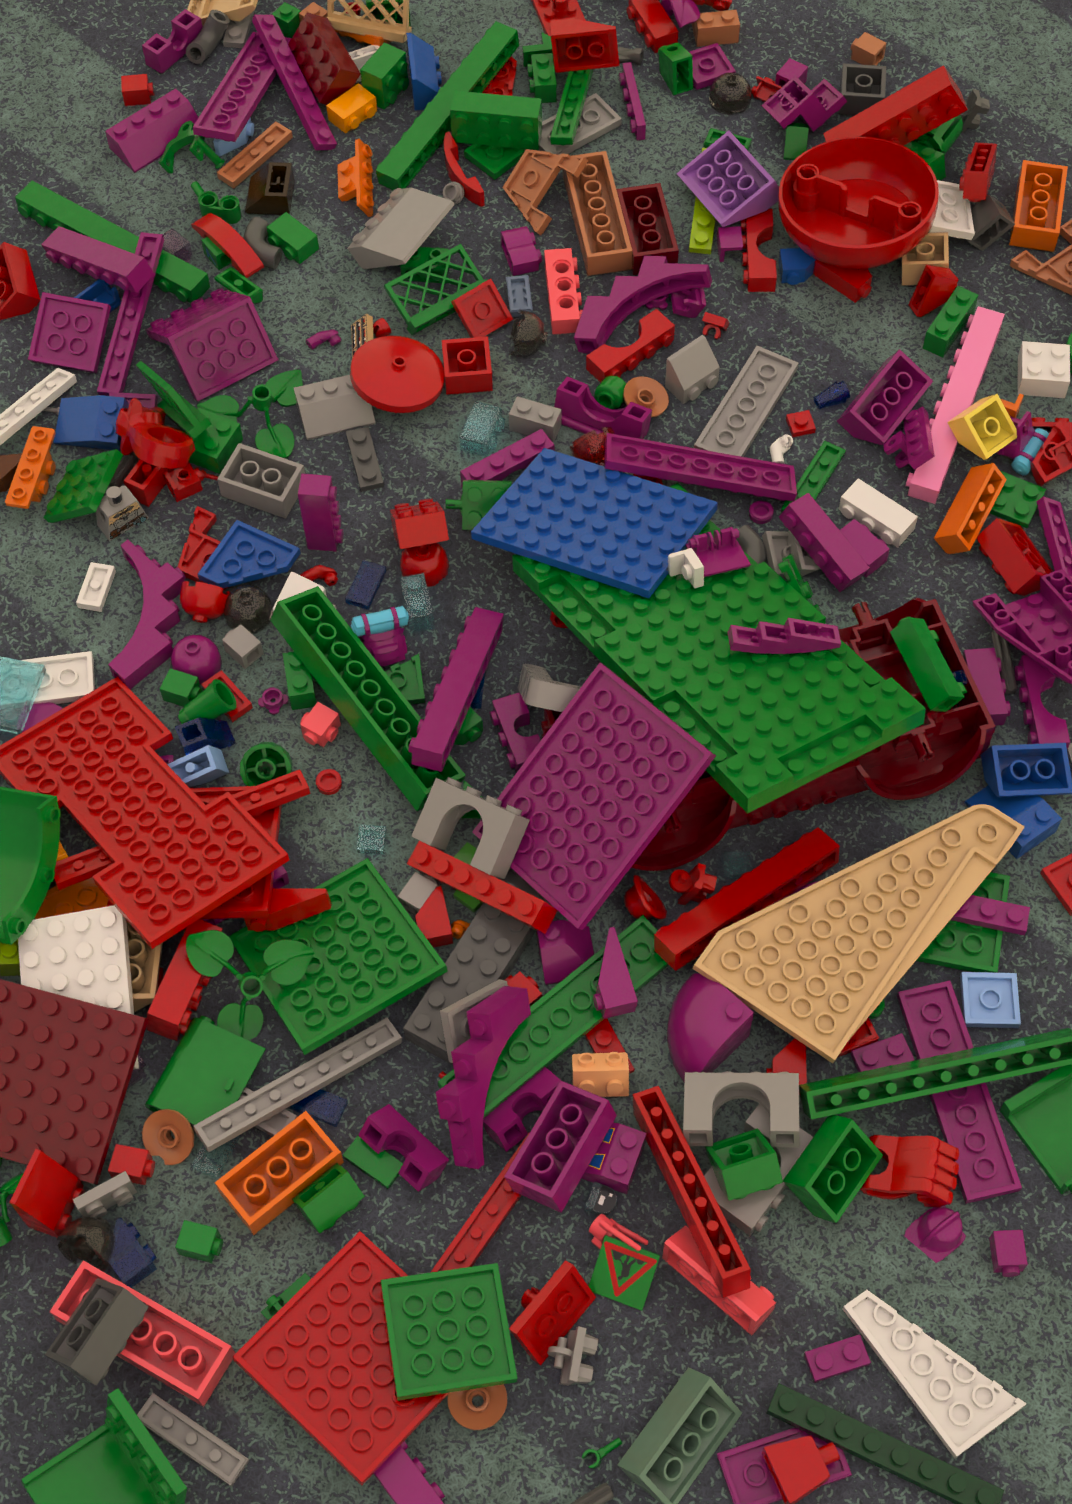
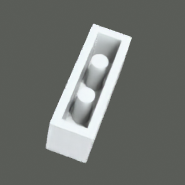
M859 478L840 499L839 510L846 518H855L860 524L867 526L870 532L873 531L879 535L886 544H893L898 548L915 529L918 516Z

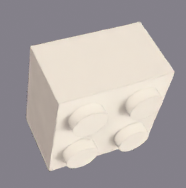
M1022 341L1018 355V395L1020 393L1028 396L1065 398L1070 384V345Z

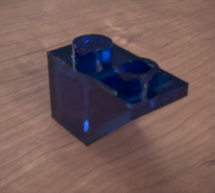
M196 718L175 726L185 756L207 745L223 749L236 744L229 725L224 720Z
M120 1217L115 1223L108 1262L123 1284L132 1288L157 1270L153 1263L157 1257L148 1244L143 1247L140 1245L137 1238L141 1235L133 1223L130 1222L126 1225Z

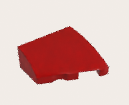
M1061 421L1054 425L1031 462L1033 477L1040 487L1072 469V447L1069 444V441L1072 439Z

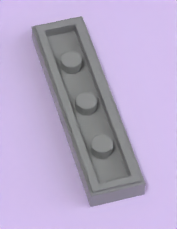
M154 1393L151 1394L137 1414L145 1427L231 1487L250 1461L247 1457Z

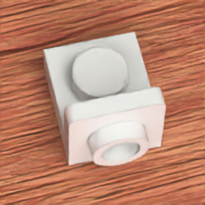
M692 548L668 555V573L671 577L683 574L685 580H689L694 589L704 586V566Z

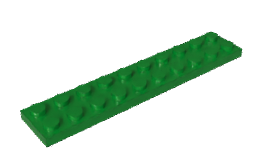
M643 915L617 936L635 993L669 966L654 951V934L658 930ZM605 946L530 1006L531 1015L516 1028L498 1058L486 1097L484 1118L540 1070L547 1067L604 1020L601 1010L597 1011L595 1008L593 994H596ZM454 1069L438 1081L440 1089L455 1079Z

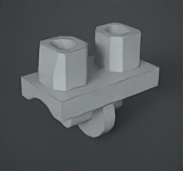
M578 1326L576 1330L568 1331L567 1338L559 1337L557 1346L548 1347L547 1354L555 1358L554 1368L562 1369L559 1382L561 1385L587 1384L592 1380L593 1366L582 1364L581 1358L582 1354L588 1356L595 1355L598 1339L586 1334L587 1328Z

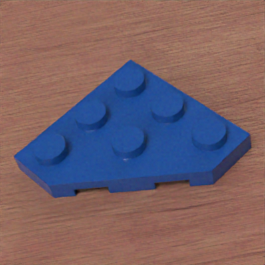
M236 520L199 571L198 578L208 584L226 588L285 573L290 570L301 554L300 548Z

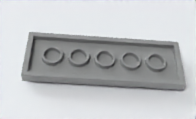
M756 346L697 439L694 448L744 457L796 373L799 363Z

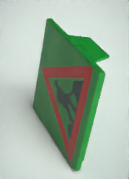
M605 1235L589 1288L593 1293L642 1311L660 1255L642 1248L640 1251H637L623 1241Z

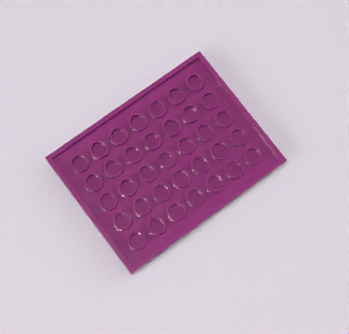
M599 663L497 798L502 801L501 807L506 808L507 804L522 810L521 816L530 819L510 867L577 929L583 930L716 755L608 667ZM482 820L472 831L480 840L483 834Z

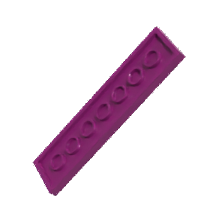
M252 32L193 126L194 135L236 142L277 74L258 32ZM285 37L287 43L289 44L291 38Z
M606 434L605 469L633 473L637 476H650L661 480H673L684 484H696L711 489L719 488L734 493L753 494L757 497L776 498L780 501H795L797 489L795 470L792 465L622 435Z
M951 980L898 992L897 999L918 1060L974 1048ZM986 1083L929 1094L945 1142L959 1149L958 1160L954 1162L959 1164V1171L956 1177L965 1204L1019 1192L1022 1186Z

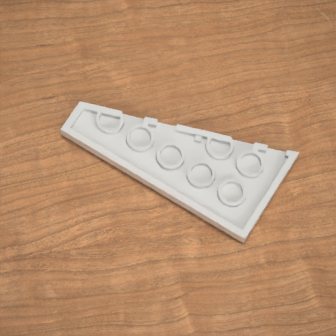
M864 1291L843 1307V1311L954 1458H957L1026 1405L1021 1399L1015 1398L1002 1389L1003 1387L994 1380L991 1381L976 1370L975 1366L938 1340L935 1341L925 1334L919 1326L914 1323L911 1324L900 1316L895 1309L870 1291Z

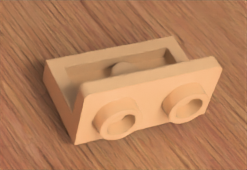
M582 1053L572 1055L573 1086L600 1097L629 1096L627 1053Z

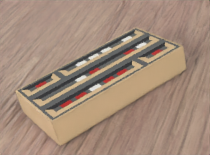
M365 314L351 325L352 358L358 348L374 339L373 317Z

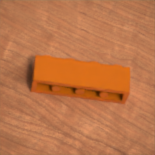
M994 463L971 467L934 537L945 553L967 552L972 548L1007 480Z

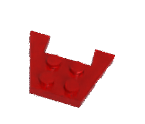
M197 506L178 568L184 573L186 578L195 582L206 583L199 580L198 573L220 544V541L206 535L217 521L216 514Z

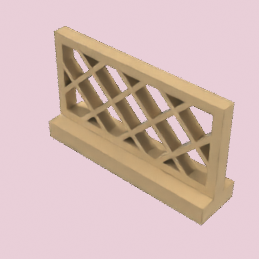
M327 0V18L335 30L360 35L367 34L404 43L407 40L406 33H411L412 27L409 26V0H403V3L400 5L395 0H388L395 8L390 14L381 4L385 0H372L375 6L370 10L362 0H355L350 6L345 0H338L345 8L343 12L334 11V2L336 0ZM358 4L365 14L358 16L351 8ZM377 7L385 18L378 20L371 12ZM397 11L403 18V24L396 23L391 15Z

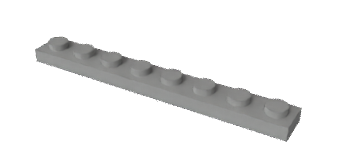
M387 1017L194 1125V1131L209 1153L401 1044L402 1037Z

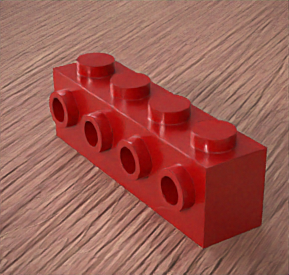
M974 143L960 178L959 190L963 191V199H968L971 202L986 200L995 171L997 144Z

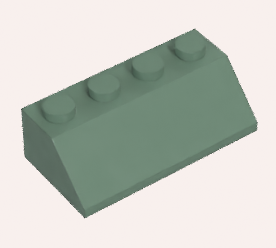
M688 1367L617 1465L634 1483L661 1504H678L739 1419L742 1412L711 1377Z

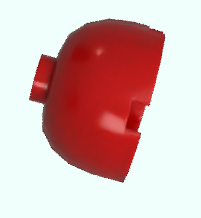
M431 543L405 548L401 555L400 568L402 576L411 582L412 585L426 588L435 586L446 577L449 561L445 549L439 543Z
M189 581L182 582L180 591L181 606L187 614L193 616V621L207 623L208 619H217L224 614L229 604L230 591L224 594V588L202 582H196L195 586H188Z

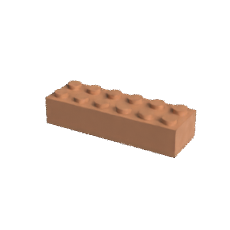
M607 152L580 154V156H584L588 160L581 174L576 178L563 170V180L587 276L631 270L632 247Z

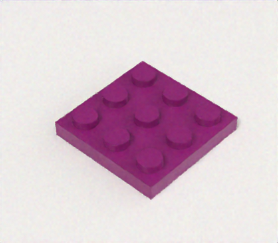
M42 292L28 360L97 374L111 306L105 303Z

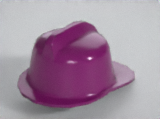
M946 1206L929 1209L911 1223L906 1229L904 1237L937 1263L958 1248L965 1240L966 1235L962 1231L963 1226L958 1211L954 1212L946 1208Z

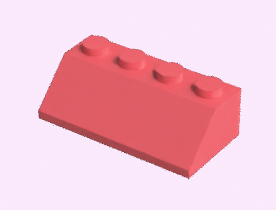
M684 1226L664 1243L662 1259L750 1335L755 1333L774 1310L776 1302L773 1300L774 1296L763 1286L757 1287L752 1281H750L749 1289L722 1298L687 1226Z

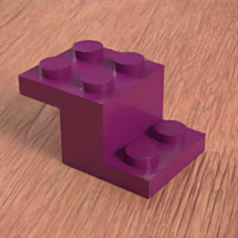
M794 76L761 106L783 129L799 117L814 132L828 118L838 112L847 103V100L826 79H823L810 90Z

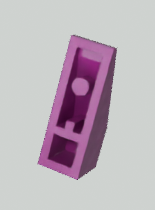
M610 927L608 930L596 994H593L595 1008L597 1011L601 1010L603 1019L635 1012L638 1003L615 927Z

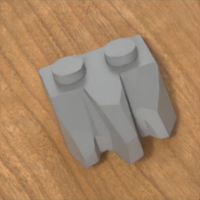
M765 531L762 535L768 565L783 579L786 578L784 573H781L778 563L783 561L782 558L791 553L794 555L802 576L820 569L790 531Z

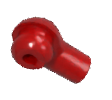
M316 565L300 574V576L311 581L316 579L325 580L328 586H333L338 582L337 572L323 565Z

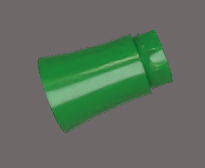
M214 679L205 690L179 711L178 718L188 731L193 732L217 717L236 709L235 697L226 684L218 679Z

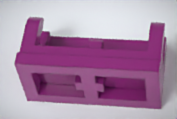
M691 288L672 292L673 313L696 318L706 306L704 288Z

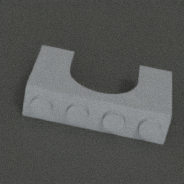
M450 777L446 781L436 778L411 837L430 846L446 850L460 818L467 812L476 809L482 818L483 834L470 865L489 875L505 879L530 819L521 816L522 810L508 804L506 808L501 807V800L487 795L486 799L480 797L482 792L469 786H467L466 790L461 788L462 782Z
M730 1071L722 1073L685 1072L683 1135L689 1146H713V1122L717 1110L730 1100L744 1098L760 1103L767 1110L770 1116V1143L772 1147H800L799 1073H761L757 1071L751 1073H733Z
M759 1103L746 1120L744 1131L748 1132L758 1128L770 1143V1116L767 1110ZM800 1127V1147H773L777 1154L783 1180L813 1138V1136ZM712 1166L704 1175L724 1217L749 1236H751L754 1230L760 1232L769 1219L765 1215L771 1207L776 1210L785 1198V1195L782 1193L787 1186L783 1182L769 1190H760L748 1194L743 1199L729 1201L718 1184Z

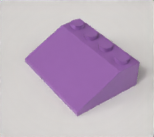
M727 131L676 173L722 227L767 211L778 202L779 186L776 181L730 131Z

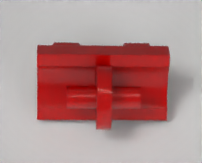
M698 863L689 873L678 869L670 875V887L678 893H683L678 899L677 904L686 905L690 900L700 903L706 898L707 893L712 894L714 892L717 877L705 873L706 865Z

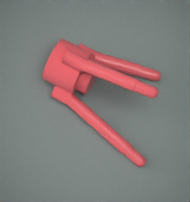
M600 1214L589 1228V1232L594 1236L591 1242L599 1249H601L605 1235L613 1238L617 1237L637 1251L641 1250V1246L632 1239L644 1245L649 1243L645 1238L618 1224L612 1218L609 1219L604 1214Z

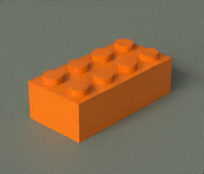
M1023 160L1018 177L1013 212L1015 225L1011 228L1009 245L1054 252L1060 233L1068 166Z
M305 1111L217 1180L215 1185L221 1196L251 1233L255 1235L294 1203L292 1199L336 1163L342 1165L344 1161L341 1151L308 1112Z

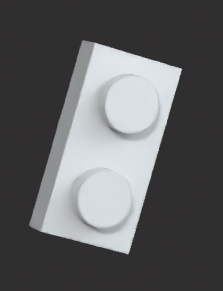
M90 563L76 601L78 608L102 612L116 573L114 566Z

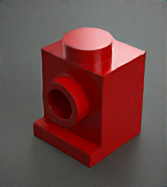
M190 463L170 473L168 471L163 472L166 485L176 502L203 490L201 481L204 480L200 470L198 468L193 469Z

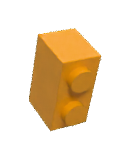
M359 83L326 105L328 120L345 134L351 129H356L361 122L367 118H372L377 112L376 96Z

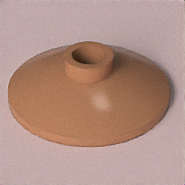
M635 377L625 385L623 398L627 406L630 402H634L652 410L651 417H657L666 410L669 397L665 388L658 381L649 377Z
M161 1109L151 1114L144 1123L142 1139L145 1149L149 1150L151 1156H160L164 1160L165 1165L179 1164L192 1152L194 1146L193 1129L189 1121L181 1113L171 1109ZM170 1131L174 1133L175 1139L172 1138Z
M502 1384L450 1392L448 1394L449 1411L454 1420L467 1429L484 1430L490 1428L505 1413L507 1407L506 1388ZM476 1396H480L484 1400L483 1404L479 1407L472 1404V1400Z

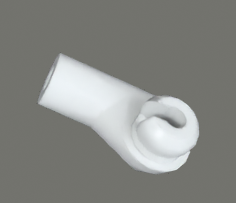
M785 434L779 437L770 446L772 462L785 464L783 454L793 444V438L790 435Z

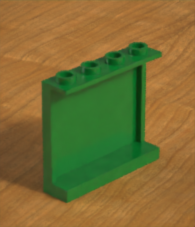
M1072 1064L1058 1068L1006 1100L1000 1109L1002 1115L1061 1195L1068 1190L1072 1193Z

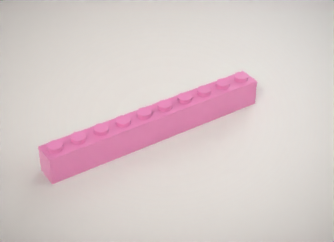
M979 306L975 315L970 314L966 325L969 331H964L960 341V345H963L962 349L957 348L953 359L956 365L950 366L946 378L950 381L948 384H943L940 397H943L942 402L937 400L933 412L936 417L935 419L930 418L929 421L935 457L918 467L914 473H909L905 485L909 487L908 496L936 504L958 445V441L947 422L973 404L1005 314Z

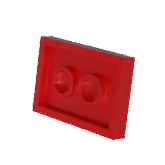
M531 0L545 34L550 37V20L568 18L585 20L577 0Z
M565 1260L541 1290L531 1287V1290L527 1289L521 1299V1305L525 1310L516 1318L509 1330L531 1359L541 1366L549 1356L547 1354L548 1347L557 1346L559 1337H564L595 1300L596 1296L575 1266Z

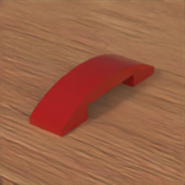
M446 132L444 136L445 165L451 181L458 182L463 186L464 197L480 207L485 206L484 190L475 176L466 178L457 162L459 161L458 145L451 133Z
M208 213L191 224L197 233L203 238L208 237L231 259L232 266L246 278L264 268V264L244 238L217 215Z

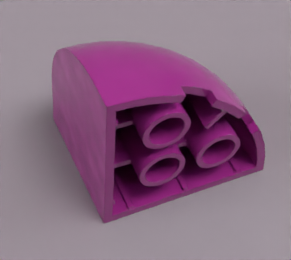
M700 973L692 974L678 991L673 1001L667 1024V1044L670 1056L678 1075L684 1083L685 1072L712 1073L749 1037L754 1012L726 987L718 982L707 979Z

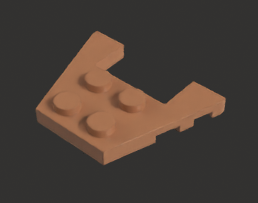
M526 149L502 188L523 213V216L531 224L534 231L542 235L552 218L536 208L561 169L578 178L588 160L580 155L575 157L563 153L558 155L546 151Z
M1072 219L1060 227L1059 233L1071 244ZM1072 245L1043 264L1027 250L1011 259L1010 266L1072 295Z

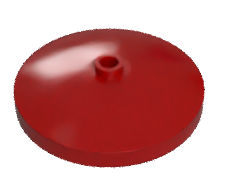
M383 336L372 339L358 348L351 361L350 379L355 391L367 403L384 411L410 413L422 410L434 403L443 389L445 373L441 360L428 346L411 338Z

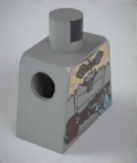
M112 486L106 491L107 495L103 496L96 510L97 526L109 541L149 519L137 499L126 486Z

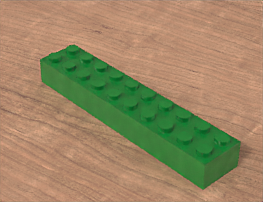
M318 586L277 602L270 621L416 811L423 809L436 778L446 781L450 777L463 782L466 775L450 755L442 772L412 764V753L408 751L412 737L416 738L418 735L417 727L421 717Z

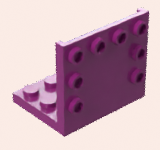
M220 288L211 292V297L205 300L203 298L197 299L190 303L191 307L185 310L183 308L177 309L170 313L171 317L165 320L163 318L157 319L150 323L151 327L145 329L149 338L170 346L196 401H200L278 361L250 296Z

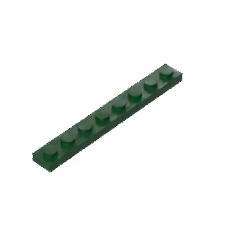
M778 1383L766 1414L827 1443L833 1442L835 1447L954 1504H1000L1004 1493L1003 1489Z

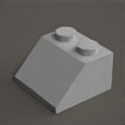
M701 335L667 358L665 387L683 404L689 400H695L703 390L713 388L719 380L720 366L705 336Z

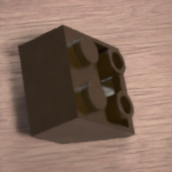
M269 162L250 177L245 208L247 214L283 215L285 212L290 214L295 183L292 163Z

